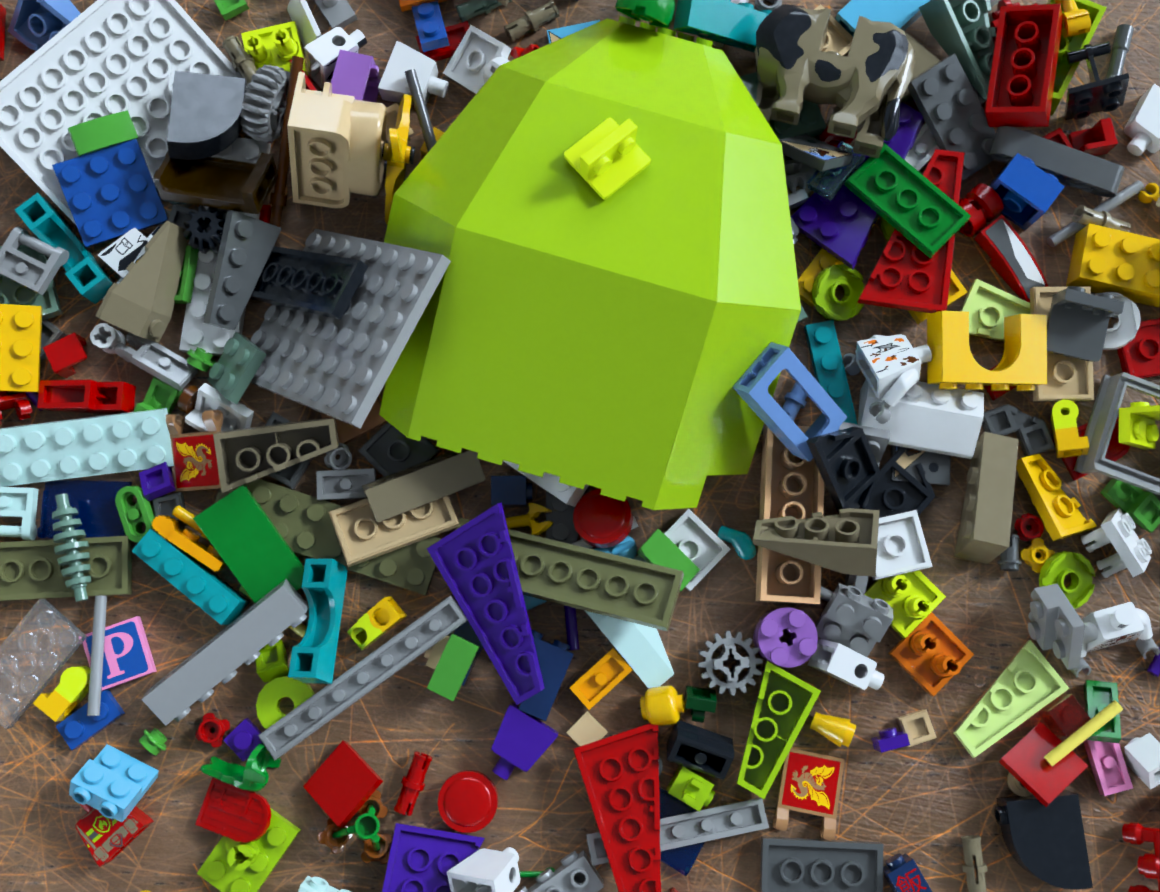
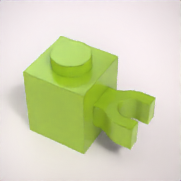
M681 763L666 788L669 794L699 812L702 806H709L715 795V791L712 790L714 787L712 781L683 766Z

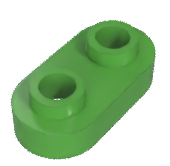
M125 486L116 494L115 503L126 536L131 541L139 543L149 529L153 528L151 522H153L155 517L150 502L143 496L142 488L139 486ZM134 495L137 498L136 504L132 501ZM142 523L146 526L145 532L141 529Z

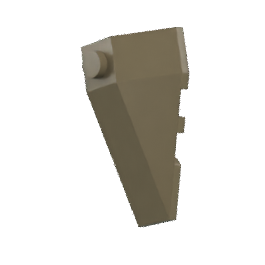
M166 221L145 245V253L137 263L131 262L126 268L128 274L119 284L114 282L108 289L95 316L138 337L159 343L172 317L175 303L174 297L177 293L188 241L184 237L183 232L187 229Z
M847 508L839 509V514L823 516L822 512L812 513V518L798 520L793 516L756 520L753 544L842 574L875 577L880 510Z

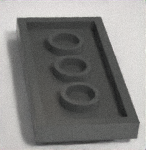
M955 53L947 56L910 81L908 90L939 149L964 152L961 181L994 160L989 154L996 132L993 127H989L985 111Z
M761 837L760 892H883V844L881 842Z

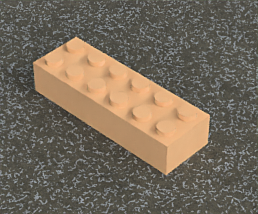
M766 426L763 429L759 520L793 516L798 520L812 518V513L822 512L823 514L824 480L814 458L809 462L792 455ZM798 426L803 433L809 429V426ZM758 546L755 601L808 605L820 604L821 566Z

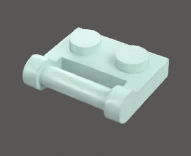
M0 487V517H22V526L0 525V537H22L23 540L32 541L36 539V513L39 489Z

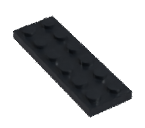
M274 246L250 299L341 320L350 307V301L355 291L363 283L364 274L369 266L357 259Z

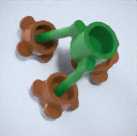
M375 790L358 810L360 816L354 821L353 826L348 827L346 825L344 828H340L329 818L326 828L317 836L318 842L327 845L333 854H339L343 851V846L354 833L357 838L363 840L364 852L361 854V859L364 863L369 864L372 861H379L381 864H387L392 837L387 833L383 835L377 834L380 828L378 818H384L388 813L387 807L381 802L380 791Z

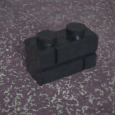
M680 720L674 724L666 744L668 761L676 764L681 763L685 767L722 780L725 779L735 755L733 739Z

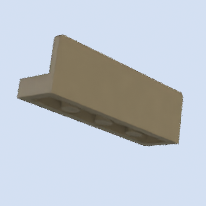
M463 448L461 453L448 452L362 485V489L369 501L375 520L381 522L485 481V475L477 458V453Z

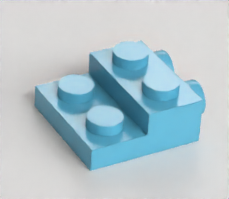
M107 744L94 760L89 759L70 781L69 795L77 803L87 804L99 810L104 817L114 818L123 822L158 778L159 770Z

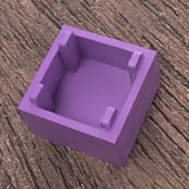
M340 49L331 80L332 93L354 96L356 100L376 102L381 78L379 67L375 64L373 56Z

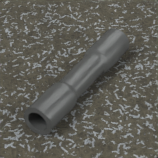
M1128 24L1117 26L1112 45V55L1105 79L1122 75L1126 55L1129 52L1134 32L1133 26Z

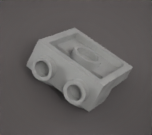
M839 583L815 624L818 637L840 643L868 657L876 642L880 643L892 623L893 608L882 599H872L864 595L854 586H845Z
M1058 584L1034 588L1030 595L1033 601L1030 602L1031 612L1028 615L1031 621L1028 623L1030 637L1037 641L1042 651L1053 649L1056 658L1062 660L1067 670L1078 668L1080 665L1085 624Z

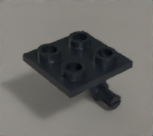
M1109 41L1094 46L1087 44L1084 45L1083 49L1066 53L1068 64L1086 60L1091 83L1068 89L1064 113L1065 120L1073 118L1079 120L1088 117L1092 113L1100 111L1111 112L1123 106L1129 74L1126 73L1100 80L1094 57L1111 53Z

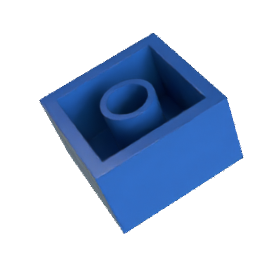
M1019 153L1010 160L989 185L1002 199L1004 208L1000 214L1024 231L1048 210L1065 187L1054 175L1044 172L1035 165L1032 159Z

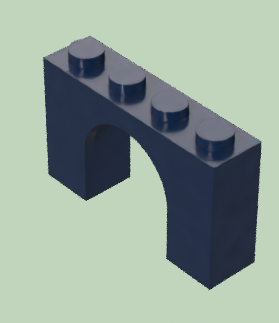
M469 621L454 631L455 635L480 646L462 683L463 686L467 684L476 660L484 649ZM531 629L545 689L521 702L518 710L546 721L574 653L569 652L570 645L554 639L553 644L543 641L542 637L544 634Z

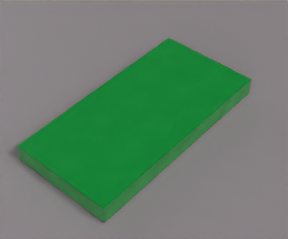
M885 143L879 158H868L844 184L929 258L960 230L971 217L969 213Z
M245 484L193 518L254 603L258 602L285 579L289 581L296 591L302 587L304 566Z

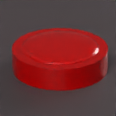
M596 489L588 492L578 501L573 513V523L581 539L590 546L596 548L613 547L622 542L631 531L633 524L632 510L626 499L624 502L600 495L601 489Z
M463 770L453 774L443 784L438 796V810L441 818L450 828L462 833H472L486 827L493 819L498 807V792L494 783L488 776L476 770Z

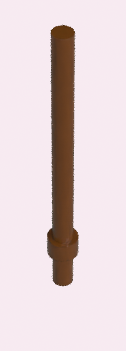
M292 56L277 164L278 177L275 181L274 193H270L269 204H272L269 224L277 227L281 226L283 206H286L288 195H285L290 162L287 124L298 73L302 72L304 58Z

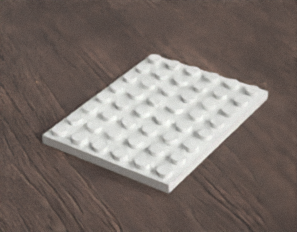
M97 0L0 81V146L76 225L52 166L78 157L68 132L69 127L128 110L138 135L137 140L154 181L155 171L161 166L168 151L167 136L174 72L183 71L242 78V76L234 70L232 63L175 0Z

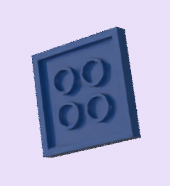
M137 139L52 165L86 248L122 237L133 228L140 231L168 221V216Z

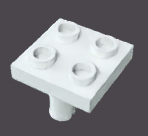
M1120 508L1108 513L1100 525L1101 528L1081 536L1083 545H1088L1085 548L1089 553L1109 543H1112L1117 553L1096 562L1098 569H1103L1101 574L1105 578L1125 568L1129 570L1132 577H1135L1145 572L1151 559L1150 554H1152L1150 546L1144 538H1138L1133 530L1136 528L1133 519L1128 513L1123 514Z

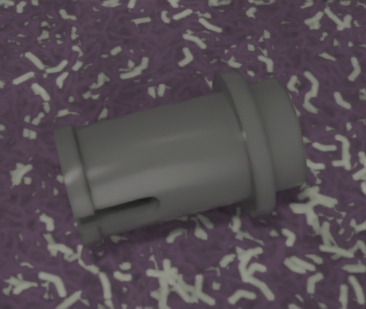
M1012 534L1009 548L1000 554V560L997 561V564L1000 565L1001 571H1019V566L1022 565V562L1019 561V535Z

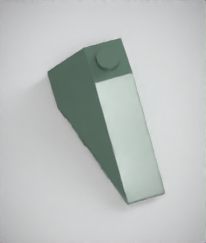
M931 0L920 6V12L932 36L948 56L956 54L969 82L980 96L986 100L994 54L993 38L996 37L995 27H990L988 12L992 10L990 0Z

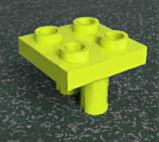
M295 21L241 33L244 49L255 60L254 65L256 69L261 68L265 64L278 66L290 72L289 60L292 59V56L304 58ZM304 59L302 70L308 76L307 67Z
M920 570L878 579L864 594L872 599H882L893 608V621L890 626L902 638H906L946 597Z

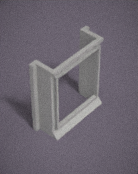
M1125 372L1114 376L1103 375L1084 435L1088 436V455L1077 457L1074 471L1082 474L1101 473L1152 492L1160 501L1159 478L1105 458L1126 387L1160 399V385Z

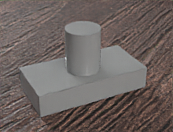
M313 0L332 29L335 27L344 28L358 20L347 0Z

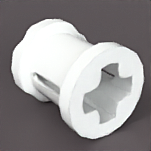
M107 323L96 325L90 333L91 342L106 353L116 354L114 347L118 343L126 345L124 334Z

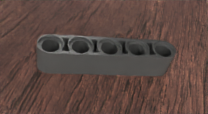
M1009 126L997 128L989 154L991 158L1008 164L1019 153L1032 159L1035 165L1044 172L1054 175L1060 183L1109 198L1116 197L1125 170L1119 164Z

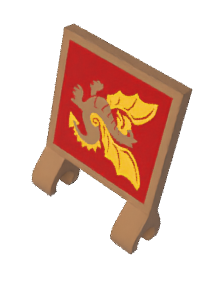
M221 410L204 411L202 413V420L207 431L182 434L185 423L182 414L166 415V424L170 433L174 466H172V475L176 488L174 492L221 488L213 434L221 431L223 423V412Z
M791 748L782 767L777 805L772 824L773 828L786 831L788 828L789 810L822 816L819 836L825 840H834L845 759Z

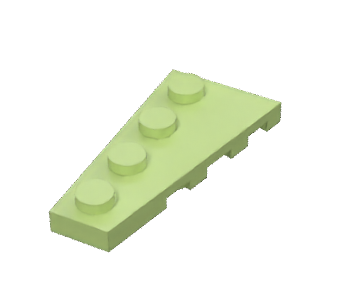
M978 279L973 281L960 311L969 312V335L1004 341V317L1031 314L1029 302Z
M1029 640L955 730L954 734L971 757L975 758L1070 688L1034 643Z

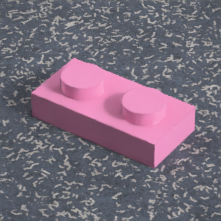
M1086 739L1084 746L1100 795L1107 796L1133 789L1119 743Z

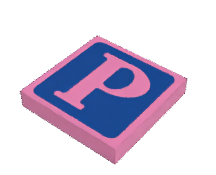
M140 616L105 627L101 692L157 672ZM92 632L81 636L89 667L91 663Z

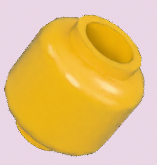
M671 685L648 688L645 696L640 698L643 720H648L649 723L658 726L676 724L680 719V713L685 712L683 694L678 695L676 689Z

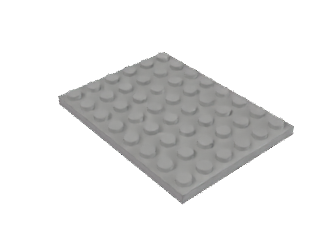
M315 229L307 237L306 246L303 251L361 260L369 266L364 274V281L355 291L350 301V307L341 320L274 304L270 306L265 313L262 325L251 338V342L267 355L250 383L361 429L451 261L438 253Z

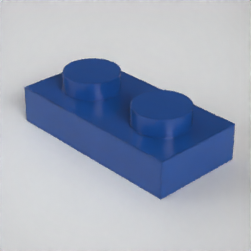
M438 0L411 7L423 52L449 46Z
M109 689L101 692L100 716H87V702L55 726L71 750L79 748L125 714Z

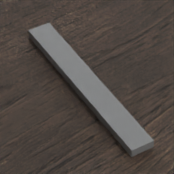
M451 595L332 681V684H328L258 735L273 759L277 760L467 622L468 620L455 597Z

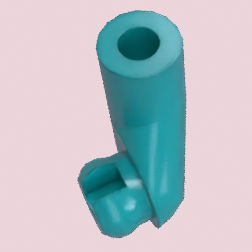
M723 525L720 527L718 537L723 541L731 543L740 558L749 560L755 557L756 548L747 533Z

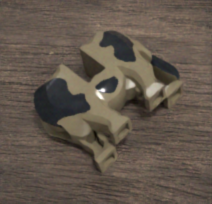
M783 4L774 9L764 18L756 31V49L754 52L759 81L755 103L767 122L770 124V120L798 125L803 100L815 104H836L841 110L831 115L827 132L854 138L857 126L864 122V126L857 133L853 152L879 158L884 140L890 141L899 128L900 100L913 76L916 60L915 51L907 40L905 32L890 22L871 21L863 16H859L849 54L846 57L834 51H822L831 9L809 10L789 4Z

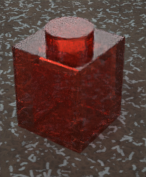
M1067 693L1061 694L1038 711L1054 734L1065 737L1070 736L1091 719L1075 697Z

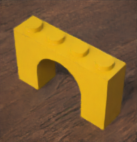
M939 311L927 314V345L932 353V360L927 362V384H939L940 390L957 389V385H965V390H984L983 385H990L991 391H1008L1009 386H1017V391H1035V386L1047 384V315L1018 314L1004 317L1003 357L1000 363L990 371L980 366L970 351L969 312Z

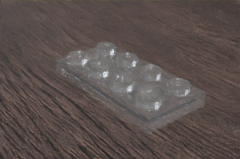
M39 599L0 646V725L5 729L12 728L88 637L46 599Z

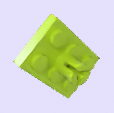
M270 808L272 815L270 826L260 839L251 843L236 842L223 836L196 874L221 892H258L301 829Z

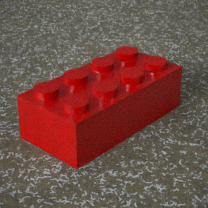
M1061 4L1000 7L985 108L989 127L1049 126L1063 26Z

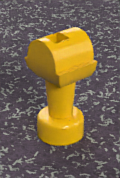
M1054 0L1056 4H1061L1063 8L1062 34L1065 38L1090 32L1091 20L1090 13L1087 10L1078 9L1074 0Z

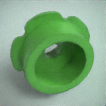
M156 728L152 731L148 729L143 731L144 735L139 739V742L146 750L155 756L162 750H166L164 743L168 739L161 731Z

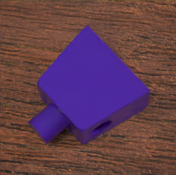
M513 703L507 708L491 748L493 752L501 756L492 771L505 780H508L515 767L527 772L559 734V732L534 716L518 710L519 707Z

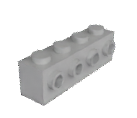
M584 850L579 854L573 851L560 861L562 866L552 872L551 868L545 870L535 878L536 884L528 889L526 886H523L515 892H598L604 888V881L596 868L591 865V861Z

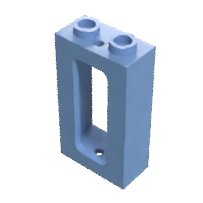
M770 342L732 387L792 455L809 462L813 459V456L806 441L809 438L838 431L840 425L847 418L790 348ZM783 369L790 374L822 412L805 433L801 431L768 393V386Z

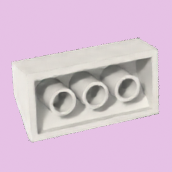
M865 380L860 390L858 425L890 431L889 445L972 459L984 416V393L960 388L940 390L937 384H927L926 382L918 381L894 407L890 406L888 408L891 412L889 421L880 424L876 420V416L874 417L870 414L869 407L874 402L882 403L883 398L878 399L868 381Z

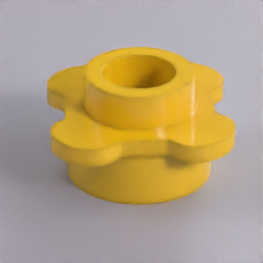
M1034 538L1031 541V545L1021 550L1020 557L1027 565L1032 567L1034 572L1040 573L1045 561L1055 552L1049 550L1044 545L1043 539ZM1037 552L1040 553L1039 558L1036 557Z

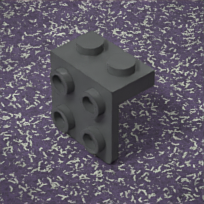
M1069 286L1054 294L1047 322V352L1090 362L1099 361L1102 356L1109 318L1123 312L1124 301L1115 300L1114 295L1108 293H1096V295L1085 293L1086 289L1077 286Z

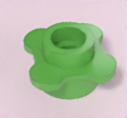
M199 347L195 351L190 349L187 352L189 355L187 363L205 372H208L209 368L216 361L212 359L213 354L205 353L206 350Z

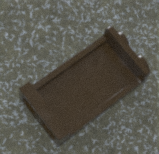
M167 151L164 161L159 169L155 171L154 184L157 186L161 199L258 215L278 177V172L273 154L261 153L256 164L215 157L197 160L169 159Z

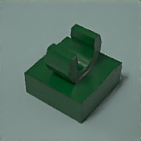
M686 685L684 696L685 708L691 709V721L703 723L705 711L715 713L717 704L716 691Z

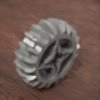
M265 64L261 68L259 67L256 74L252 75L251 82L247 84L248 88L246 93H244V101L241 103L243 107L240 114L242 117L240 122L243 126V132L260 142L272 143L282 132L290 72L285 71L281 67Z

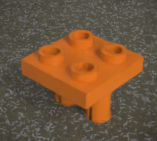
M932 612L888 653L930 696H935L954 675L960 673L962 667L974 656Z

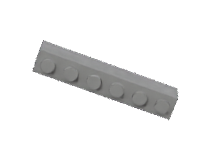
M285 579L149 688L141 700L165 726L174 719L179 722L191 711L189 707L197 700L202 703L214 693L212 689L219 682L226 684L238 673L236 669L243 663L248 666L255 661L261 654L259 652L260 649L267 644L270 647L275 645L284 636L282 632L290 625L295 628L307 618L305 613L308 610V603L289 581Z

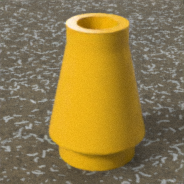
M815 712L810 729L815 730L839 747L841 745L849 747L857 725L850 723V719Z

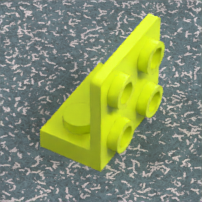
M1132 402L1130 407L1119 408V443L1140 449H1156L1159 430L1155 421L1160 420V405L1149 406L1148 402Z

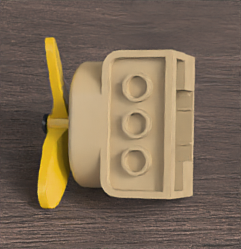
M299 72L287 124L293 203L344 208L349 205L351 193L377 196L381 190L386 160L385 222L388 224L394 193L404 182L406 163L409 164L410 161L411 164H414L415 147H412L411 150V146H407L411 95L403 94L395 129L389 128V140L386 143L387 109L384 104L356 100L354 96L332 93V83L329 82L324 83L323 92L307 90L305 72Z

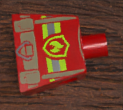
M80 804L87 814L75 824V828L95 862L101 867L118 856L154 821L137 806L133 808L123 822H120L114 818L104 817L99 810L87 804Z

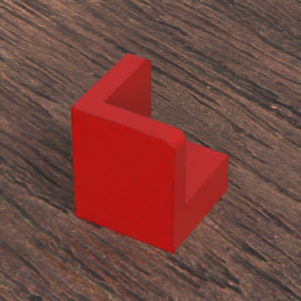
M1111 117L1100 119L1092 128L1074 131L1068 136L1074 149L1093 156L1107 154L1118 144Z
M75 332L43 347L54 373L64 378L76 374L73 366L87 359L83 349L87 342L85 338Z

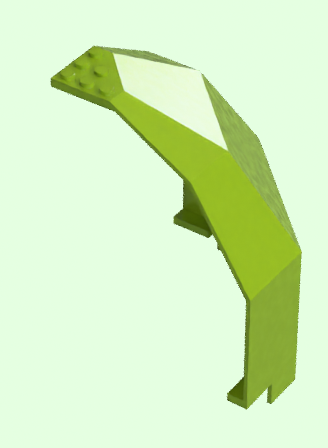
M619 16L618 21L607 18L500 65L394 193L384 243L442 254L451 262L386 381L379 415L407 438L421 441L423 436L437 440V447L461 453L463 448L478 452V459L502 465L503 460L519 465V471L543 477L544 472L559 476V483L583 490L585 484L600 488V495L624 502L626 496L643 501L641 507L651 510L697 508L707 476L748 474L764 422L732 387L770 342L787 347L790 346L801 312L782 144L724 51L712 48L713 41L697 37L696 42H693L695 36L678 32V36L675 37L676 31L658 28L657 32H655L656 27L644 22H640V26L637 27L635 26L636 20ZM612 118L619 126L627 119H630L638 127L636 144L650 157L651 163L609 198L604 200L564 158V152L606 119ZM780 373L768 386V393L772 397L774 395Z

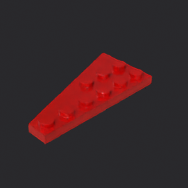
M936 149L923 176L959 205L964 152ZM895 229L857 303L924 313L947 311L955 234L929 258Z
M649 723L573 749L618 892H661L658 725Z

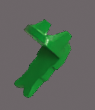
M261 743L252 751L245 767L236 763H228L212 756L210 764L203 765L200 770L206 775L242 790L258 792L268 783L269 775L266 768H279L281 759L274 760L265 745Z

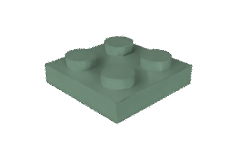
M235 332L233 337L226 342L224 352L218 362L211 367L207 381L227 400L238 404L267 354L247 337Z

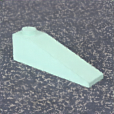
M585 611L648 688L659 687L674 675L656 628Z

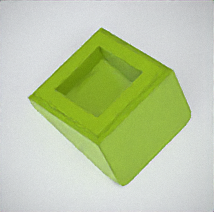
M279 640L272 647L267 644L259 650L261 654L255 660L257 674L263 682L266 683L278 677L288 676V656L282 640Z

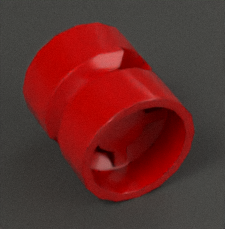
M980 183L968 192L965 198L959 200V206L969 213L971 217L958 231L968 237H972L986 225V222H990L1003 211L1002 199L993 188Z

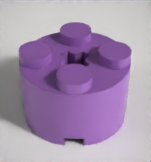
M784 607L772 609L762 615L755 627L753 641L755 647L759 648L758 654L764 660L779 667L792 668L804 664L816 652L818 634L815 624L802 610ZM782 630L791 635V638L788 639V644L779 640V637L783 636Z

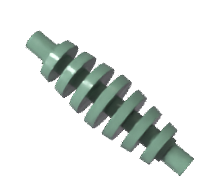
M59 494L55 496L57 509L52 512V519H60L59 522L53 524V531H62V533L54 535L53 542L64 544L54 547V552L56 555L66 554V556L58 558L57 561L60 566L69 565L68 568L61 570L63 577L71 576L70 580L65 581L66 588H71L74 591L76 602L88 600L86 587L87 584L91 583V576H84L83 574L90 572L91 567L90 564L81 565V562L90 559V553H79V551L88 549L89 543L88 541H77V539L86 537L84 530L74 529L82 526L81 519H72V517L79 514L78 510L70 506L68 494Z

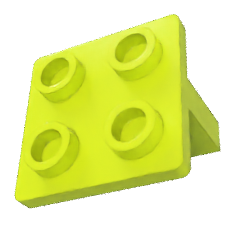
M608 118L564 152V158L604 200L609 198L651 163L650 157L636 144L638 127L630 119H627L619 126L612 118Z

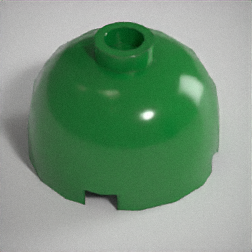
M617 0L615 8L623 15L639 22L644 20L648 21L651 26L668 29L673 18L675 1Z

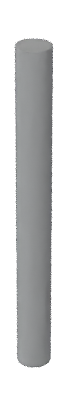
M1137 180L1118 192L1116 197L1109 198L1092 210L1109 212L1144 190V184ZM1072 222L1048 237L1047 243L1049 246L1055 247L1083 229L1085 225Z
M95 596L87 716H100L107 596Z

